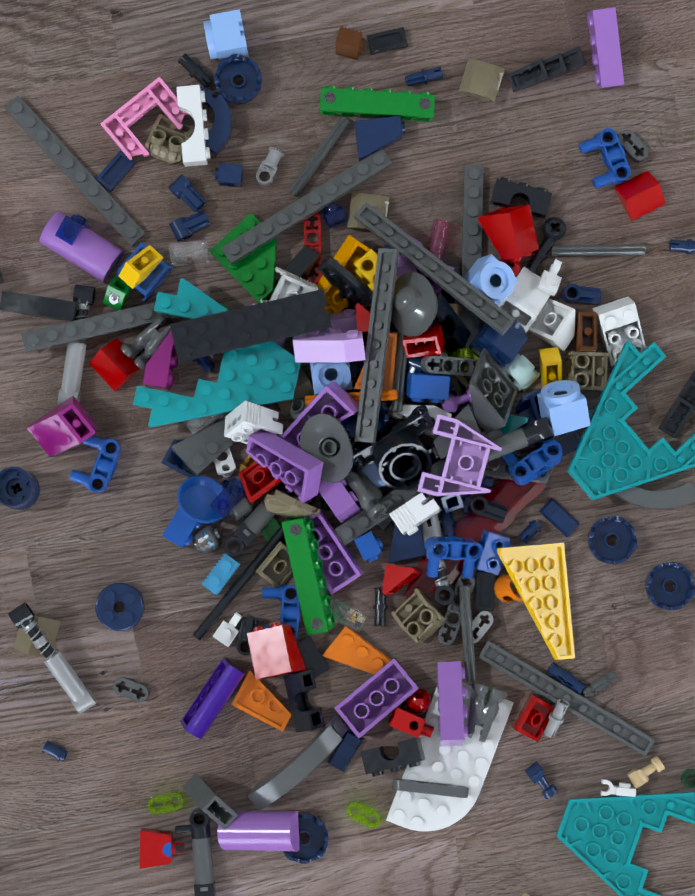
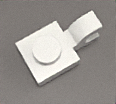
M555 259L550 266L549 272L543 271L537 286L538 290L555 296L562 277L557 276L562 264L561 261Z
M236 612L229 623L223 620L213 637L229 647L239 633V630L235 627L243 616Z
M601 779L602 784H608L609 786L608 790L601 791V796L614 794L636 797V789L631 786V783L619 782V785L613 786L609 780Z

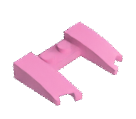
M160 77L100 123L102 128L129 160H132L133 156L141 154L144 157L150 155L130 131L129 127L155 106H158L179 131L183 128L181 122L184 116L189 115L179 110L177 97Z

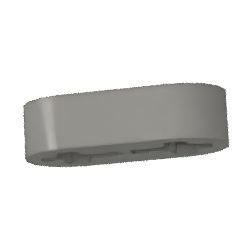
M481 611L472 620V630L474 631L476 627L479 628L476 632L477 638H473V643H477L491 627L493 616L490 612ZM487 614L489 616V623H483L479 627L478 624L481 622L480 616H486Z

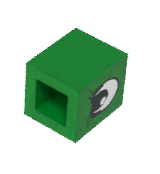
M115 276L107 287L103 303L113 309L121 310L128 301L131 287L121 278Z

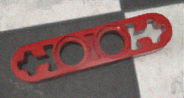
M317 212L314 214V218L318 219V221H314V229H311L310 221L304 220V246L307 245L320 254L315 266H320L322 263L321 218ZM312 233L318 236V241L313 244L307 240L308 235ZM315 267V274L319 275V277H316L315 281H312L310 277L307 280L317 285L322 277V273Z

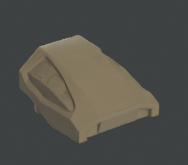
M469 58L458 93L462 94L463 92L467 96H475L483 101H491L494 104L505 69Z
M159 114L145 143V149L154 158L168 163L179 162L182 158L181 143L187 141L192 136L195 126L181 123L183 128L179 131L169 118Z
M352 192L347 229L368 230L354 219L356 212L366 202L387 218L389 197Z
M568 352L565 361V380L577 382L580 390L603 391L607 383V365L610 353Z
M277 489L274 495L267 494L264 500L267 511L283 517H306L319 514L321 510L306 502L302 503L298 498Z
M416 588L415 592L396 611H392L391 614L415 643H421L433 635L443 625L446 618L437 611L426 595L419 588Z

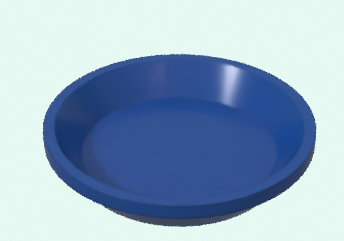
M193 476L186 479L180 485L177 492V502L181 511L188 518L199 523H213L220 520L227 512L229 506L227 492L216 480L206 476Z

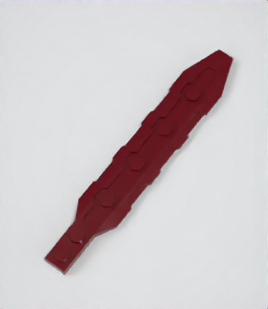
M563 434L554 436L552 439L554 440ZM502 479L490 493H486L483 497L488 501L508 507L504 522L501 524L469 513L454 527L455 537L472 538L479 543L484 529L500 533L513 522L514 517L530 501H533L542 492L546 484L529 482L525 485H518L514 480ZM479 501L475 507L478 511L482 510V504ZM427 556L418 563L417 569H421L422 573L410 581L404 594L407 599L415 592L416 588H419L428 599L435 596L434 582L436 579L426 575ZM444 559L446 561L447 580L450 581L451 585L461 575L464 562L462 559Z

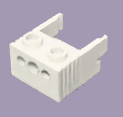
M276 267L275 271L280 272L282 276L270 301L319 289L315 283ZM262 298L260 299V303H264V302H268V301H269V300H262Z
M245 400L225 416L224 437L247 444L249 435L261 429L282 435L283 424L276 422L279 412Z
M421 492L389 515L401 533L410 536L419 530V525L442 511L434 499L426 503L428 500Z

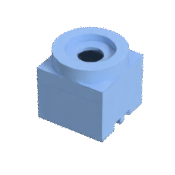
M240 9L210 15V20L203 21L210 59L218 58L220 63L233 54H240L245 58L249 57Z
M492 254L478 258L463 277L498 306L504 298L512 293L518 281L512 269L506 263L498 261Z
M310 362L314 395L319 394L333 380L344 390L353 389L349 362Z
M570 380L555 381L544 386L541 389V393L537 394L541 418L547 417L555 436L590 426L587 400L580 392V386L577 382Z

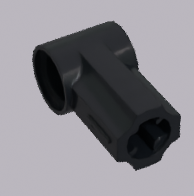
M481 496L473 498L468 504V510L471 514L479 515L501 524L504 522L508 507L488 501ZM474 501L481 502L482 510L478 511L474 508Z
M242 617L237 650L240 654L245 656L251 654L250 651L243 652L241 644L248 641L247 633L253 632V628L258 627L259 619Z

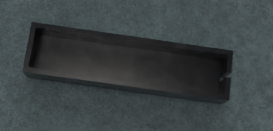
M324 289L172 323L170 328L178 362L332 328L329 310L324 311L323 308L327 307Z

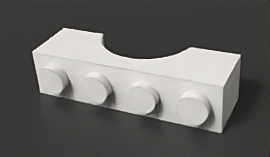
M200 85L176 87L179 110L188 113L195 121V129L192 136L187 141L181 143L183 164L185 167L208 165L207 159L211 157L210 148L206 147V140H209L208 128H204V121H207V112L202 107V102H206L205 91H201Z

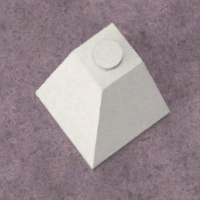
M548 298L528 331L551 346L565 351L575 336L576 310Z

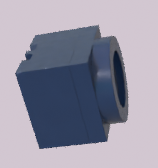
M516 319L503 336L486 323L481 327L467 349L479 358L482 349L486 348L502 368L515 359L528 338L525 336L523 326Z

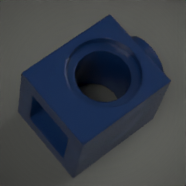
M219 163V168L215 169V180H218L219 186L242 187L243 166L240 164Z

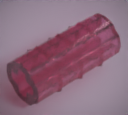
M434 219L426 248L441 260L445 243H447L450 223L445 220Z

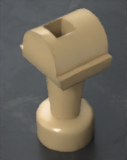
M655 756L651 759V764L642 769H632L627 773V776L633 786L638 788L649 781L648 776L655 770L661 772L665 767L661 760Z

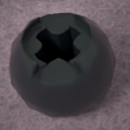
M551 217L544 222L542 230L547 238L557 241L564 237L567 227L565 222L559 217ZM555 225H557V226H558L557 231L552 232V231H551V229H552L551 226L554 227Z

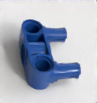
M606 128L594 135V138L578 144L582 154L595 149L600 150L602 153V158L608 171L592 179L595 189L608 184H622L629 178L631 170L626 154L620 144L617 133L613 129ZM603 136H610L612 141L609 143L605 142ZM616 171H624L625 177H619Z
M92 435L83 441V444L98 449V452H100L95 461L92 474L88 475L73 469L69 480L82 484L87 490L95 493H104L114 475L122 448L120 443L113 439L104 437L101 439ZM115 443L117 449L114 453L110 454L107 451V447L109 444ZM98 479H101L103 481V487L99 490H96L94 488V482Z
M548 439L540 442L541 448L531 452L522 460H518L513 452L502 456V458L509 466L508 469L513 476L514 482L518 485H525L545 474L549 469L562 461L563 452L561 445L553 439ZM551 451H558L557 455H550L549 453ZM520 471L526 472L524 476H517V473Z
M455 536L429 537L424 544L428 559L426 575L428 577H438L439 564L442 559H462L464 562L461 576L473 578L475 562L483 554L482 545L472 538Z
M296 586L262 587V598L279 599V601H282L280 622H282V625H290V627L294 628V638L296 639L299 633L300 602L298 594L294 599H289L286 596V591L289 588H294L297 592Z

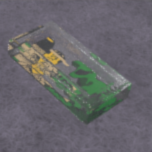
M334 598L331 601L330 608L335 621L359 632L367 615Z

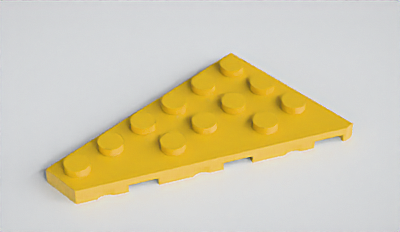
M564 543L497 548V553L553 658L555 660L575 658Z

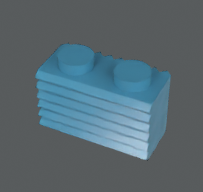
M223 554V557H221V560H218L219 563H216L207 579H204L205 582H202V585L215 595L220 593L241 565L227 554Z

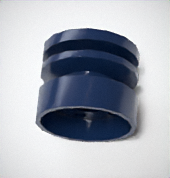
M12 466L0 471L1 504L15 510H24L36 503L40 495V485L33 474L20 467ZM16 487H21L22 491L17 492L15 491Z

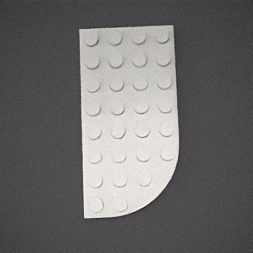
M462 682V686H466V698H463V706H467V718H464V725H468L470 704L476 693L470 685ZM436 686L431 699V705L425 715V723L433 726L434 730L430 738L422 734L419 735L425 760L420 761L421 765L411 768L407 764L401 779L469 787L468 798L397 790L386 821L415 831H435L449 827L462 819L473 807L479 796L514 702L507 699L498 702L499 711L485 742L479 741L482 727L475 725L472 738L465 737L462 746H439L441 736L438 721L440 713L438 712L439 693ZM487 693L485 703L488 702L490 693Z

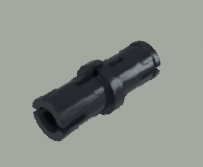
M185 53L182 57L187 63L181 58L178 60V63L190 73L189 76L191 78L194 77L206 89L209 85L204 79L210 84L213 82V79Z
M545 236L539 249L533 252L534 255L526 268L536 274L542 262L548 258L547 255L556 242Z
M374 587V626H379V618L381 619L380 626H386V609H388L386 595H384L381 588L380 596V587Z

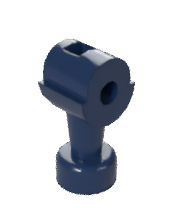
M537 761L524 770L534 784L538 783L542 787V795L545 799L552 797L558 791L554 784L550 785L544 776V770Z

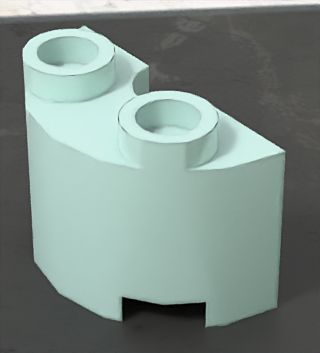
M517 354L512 362L502 367L506 375L514 380L513 384L517 387L518 391L523 390L525 392L540 377V373L534 369V365L523 355Z

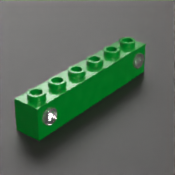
M325 86V88H321L320 115L374 119L400 116L401 120L433 122L435 95H431L430 92L412 94L411 91L406 90L401 91V93H395L390 89H384L380 92L374 91L372 88L355 90L354 87L337 89L336 86Z
M310 516L288 518L281 523L306 633L310 635L329 632L335 627V617L330 608V596L327 595V581L322 573L323 563L318 555V541L313 533L314 523Z

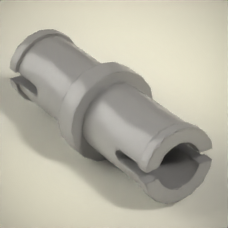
M564 699L557 700V704L553 712L550 713L549 722L543 732L547 737L555 738L560 724L564 722V715L569 707L568 701Z

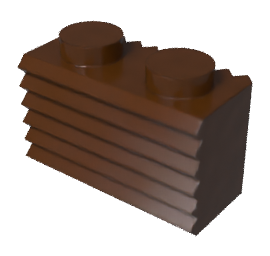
M341 26L336 40V54L358 60V56L363 55L365 39L362 38V32Z
M578 312L576 314V352H595L598 349L596 347L598 345L596 343L598 341L596 339V331L598 330L596 328L598 326L596 324L598 322L596 320V312Z

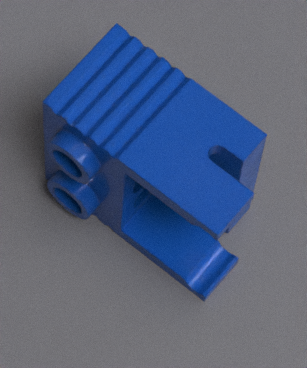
M141 242L140 246H137L133 254L117 270V277H119L125 263L147 247L146 244ZM164 260L157 265L143 282L135 287L145 296L142 299L144 302L149 300L162 282H164L166 276H169L171 271L174 270Z

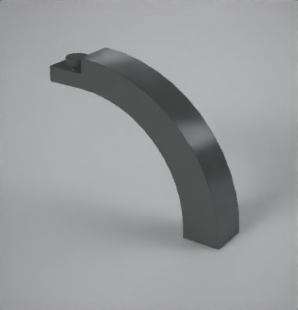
M688 481L666 491H650L632 487L613 495L638 507L666 509L695 501V488L691 481Z
M337 715L332 716L318 734L296 756L275 773L258 782L247 797L259 810L279 799L311 773L341 742V737L348 730L347 726Z

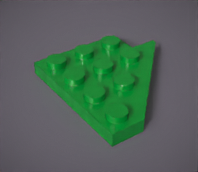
M250 213L209 252L259 304L261 298L266 300L274 292L277 238L231 265L221 247L260 224L257 218Z

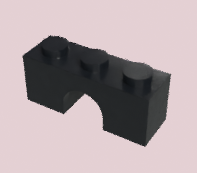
M504 177L496 179L490 200L491 205L507 208L510 205L511 199L522 197L527 201L528 205L530 204L532 216L546 217L552 196L548 189L537 187V189L531 188L529 184L519 182V184L512 183L511 179Z
M437 292L438 310L432 324L439 323L441 325L445 339L444 347L448 353L464 349L471 333L442 293Z
M313 669L283 675L296 733L324 727L325 722L321 707H313L308 700L309 691L317 688Z
M420 737L397 742L399 754L395 759H390L386 756L383 746L361 751L366 775L372 773V776L375 777L383 775V770L390 769L391 772L402 770L403 765L409 764L410 768L421 765L420 761L425 760Z

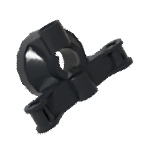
M420 405L403 422L394 427L387 425L381 428L376 437V444L353 445V469L360 471L375 463L381 480L388 487L396 490H408L418 486L422 472L430 473L432 467L429 451L418 437L435 425L436 420L429 415L428 408L425 405Z

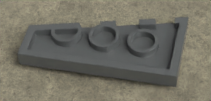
M224 419L171 446V449L197 476L236 441L224 437Z
M518 451L513 452L518 460L528 456ZM502 457L487 462L483 477L514 480L509 472V466ZM554 467L531 482L548 484ZM520 471L517 473V476H524L526 472Z

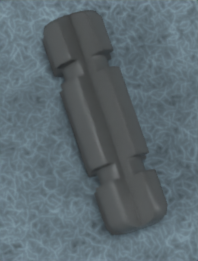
M610 671L605 677L602 676L590 683V686H585L582 693L586 698L594 695V692L598 693L608 687L609 683L613 684L618 678L613 671Z

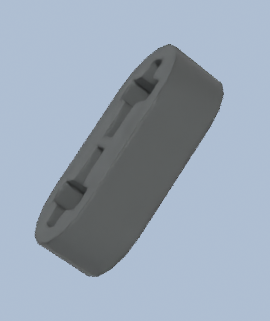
M631 130L620 132L618 139L625 153L633 161L642 162L648 155L647 147ZM623 136H629V142L626 141L624 143L622 141ZM633 147L638 151L641 149L643 151L642 156H636V150Z
M121 677L113 683V690L116 694L136 702H143L149 696L147 686L131 679ZM124 681L125 686L130 687V690L123 689L119 691L120 687L117 684ZM143 688L145 696L140 698L137 697V693L132 692L133 689L139 690Z

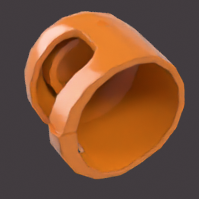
M509 574L502 575L496 580L494 591L498 599L503 602L523 601L522 598L517 597L518 590L516 587L512 591L510 582L513 583Z

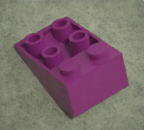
M171 331L146 364L143 384L147 388L170 391V387L174 386L175 376H173V368H177L178 357Z
M73 395L27 426V430L45 452L52 457L91 437L96 433L97 424Z

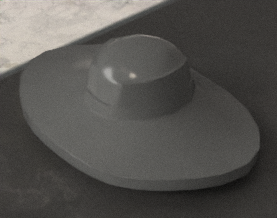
M408 272L400 276L395 282L391 320L396 329L403 335L408 337L419 336L430 327L435 319L438 310V300L433 286L427 278L416 272Z
M321 413L312 416L307 420L301 431V450L323 462L321 480L334 483L343 480L351 471L354 457L348 433L338 419L329 414Z

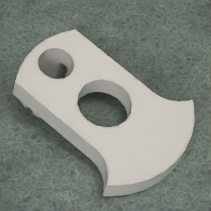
M230 447L225 451L228 455L226 460H214L217 474L225 478L230 477L236 470Z

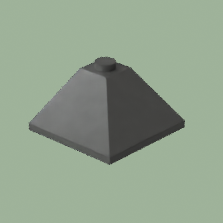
M484 348L470 380L469 389L475 419L478 425L486 433L506 426L518 389L487 349Z

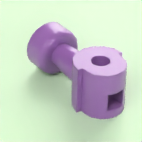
M470 389L467 390V394L459 396L449 393L448 400H442L441 405L446 412L454 413L459 405L466 402L472 404Z

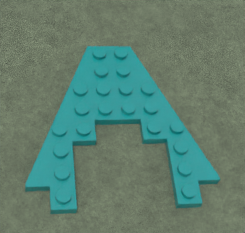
M180 278L177 295L158 292L154 307L155 312L188 319L229 311L183 278ZM273 341L223 353L217 383L198 379L194 398L137 386L133 405L152 409L148 427L152 428L228 413L245 400L260 406L293 400L301 362H295V356Z
M630 341L624 343L590 418V426L586 427L567 469L570 476L591 500L695 467V432L675 451L663 437L648 449L625 422V419L638 408L626 392L666 357L655 342L651 343L641 353Z
M695 791L636 795V797L568 799L556 836L619 896H663L643 888L648 869L632 864L631 860L643 827L662 833L668 815L695 824Z

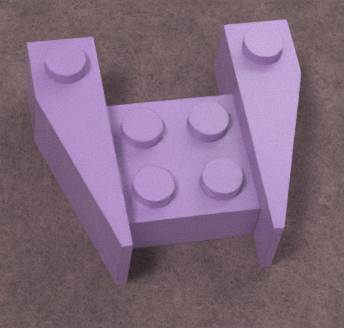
M346 309L343 312L331 314L332 328L293 336L295 362H353L366 360L362 331L357 330L356 310Z
M437 414L433 434L451 438L442 477L422 472L417 491L434 496L490 493V489L481 487L490 449L501 451L502 448L459 420Z

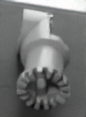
M269 147V153L265 161H262L256 173L257 182L261 186H269L273 182V177L278 169L277 165L281 157L285 155L279 149L277 150V148ZM267 172L270 175V179L265 182L261 181L259 178L260 174Z

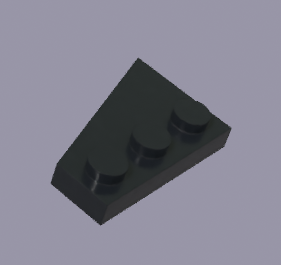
M331 256L318 267L328 282L339 289V296L342 299L346 298L350 303L348 306L350 309L355 310L357 303L362 305L373 297V292L367 285L360 282L353 273L347 271Z

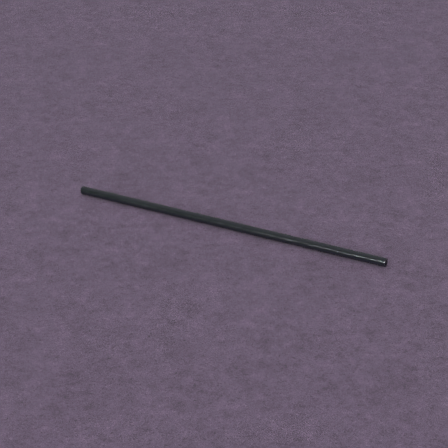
M392 400L384 401L388 409L391 406ZM354 438L350 440L352 446L361 443L356 442ZM317 496L309 499L306 503L311 505ZM282 525L193 633L194 637L198 640L202 639L255 574L259 566L285 537Z

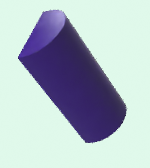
M222 658L180 721L185 731L200 739L204 737L245 675L243 670L226 658Z

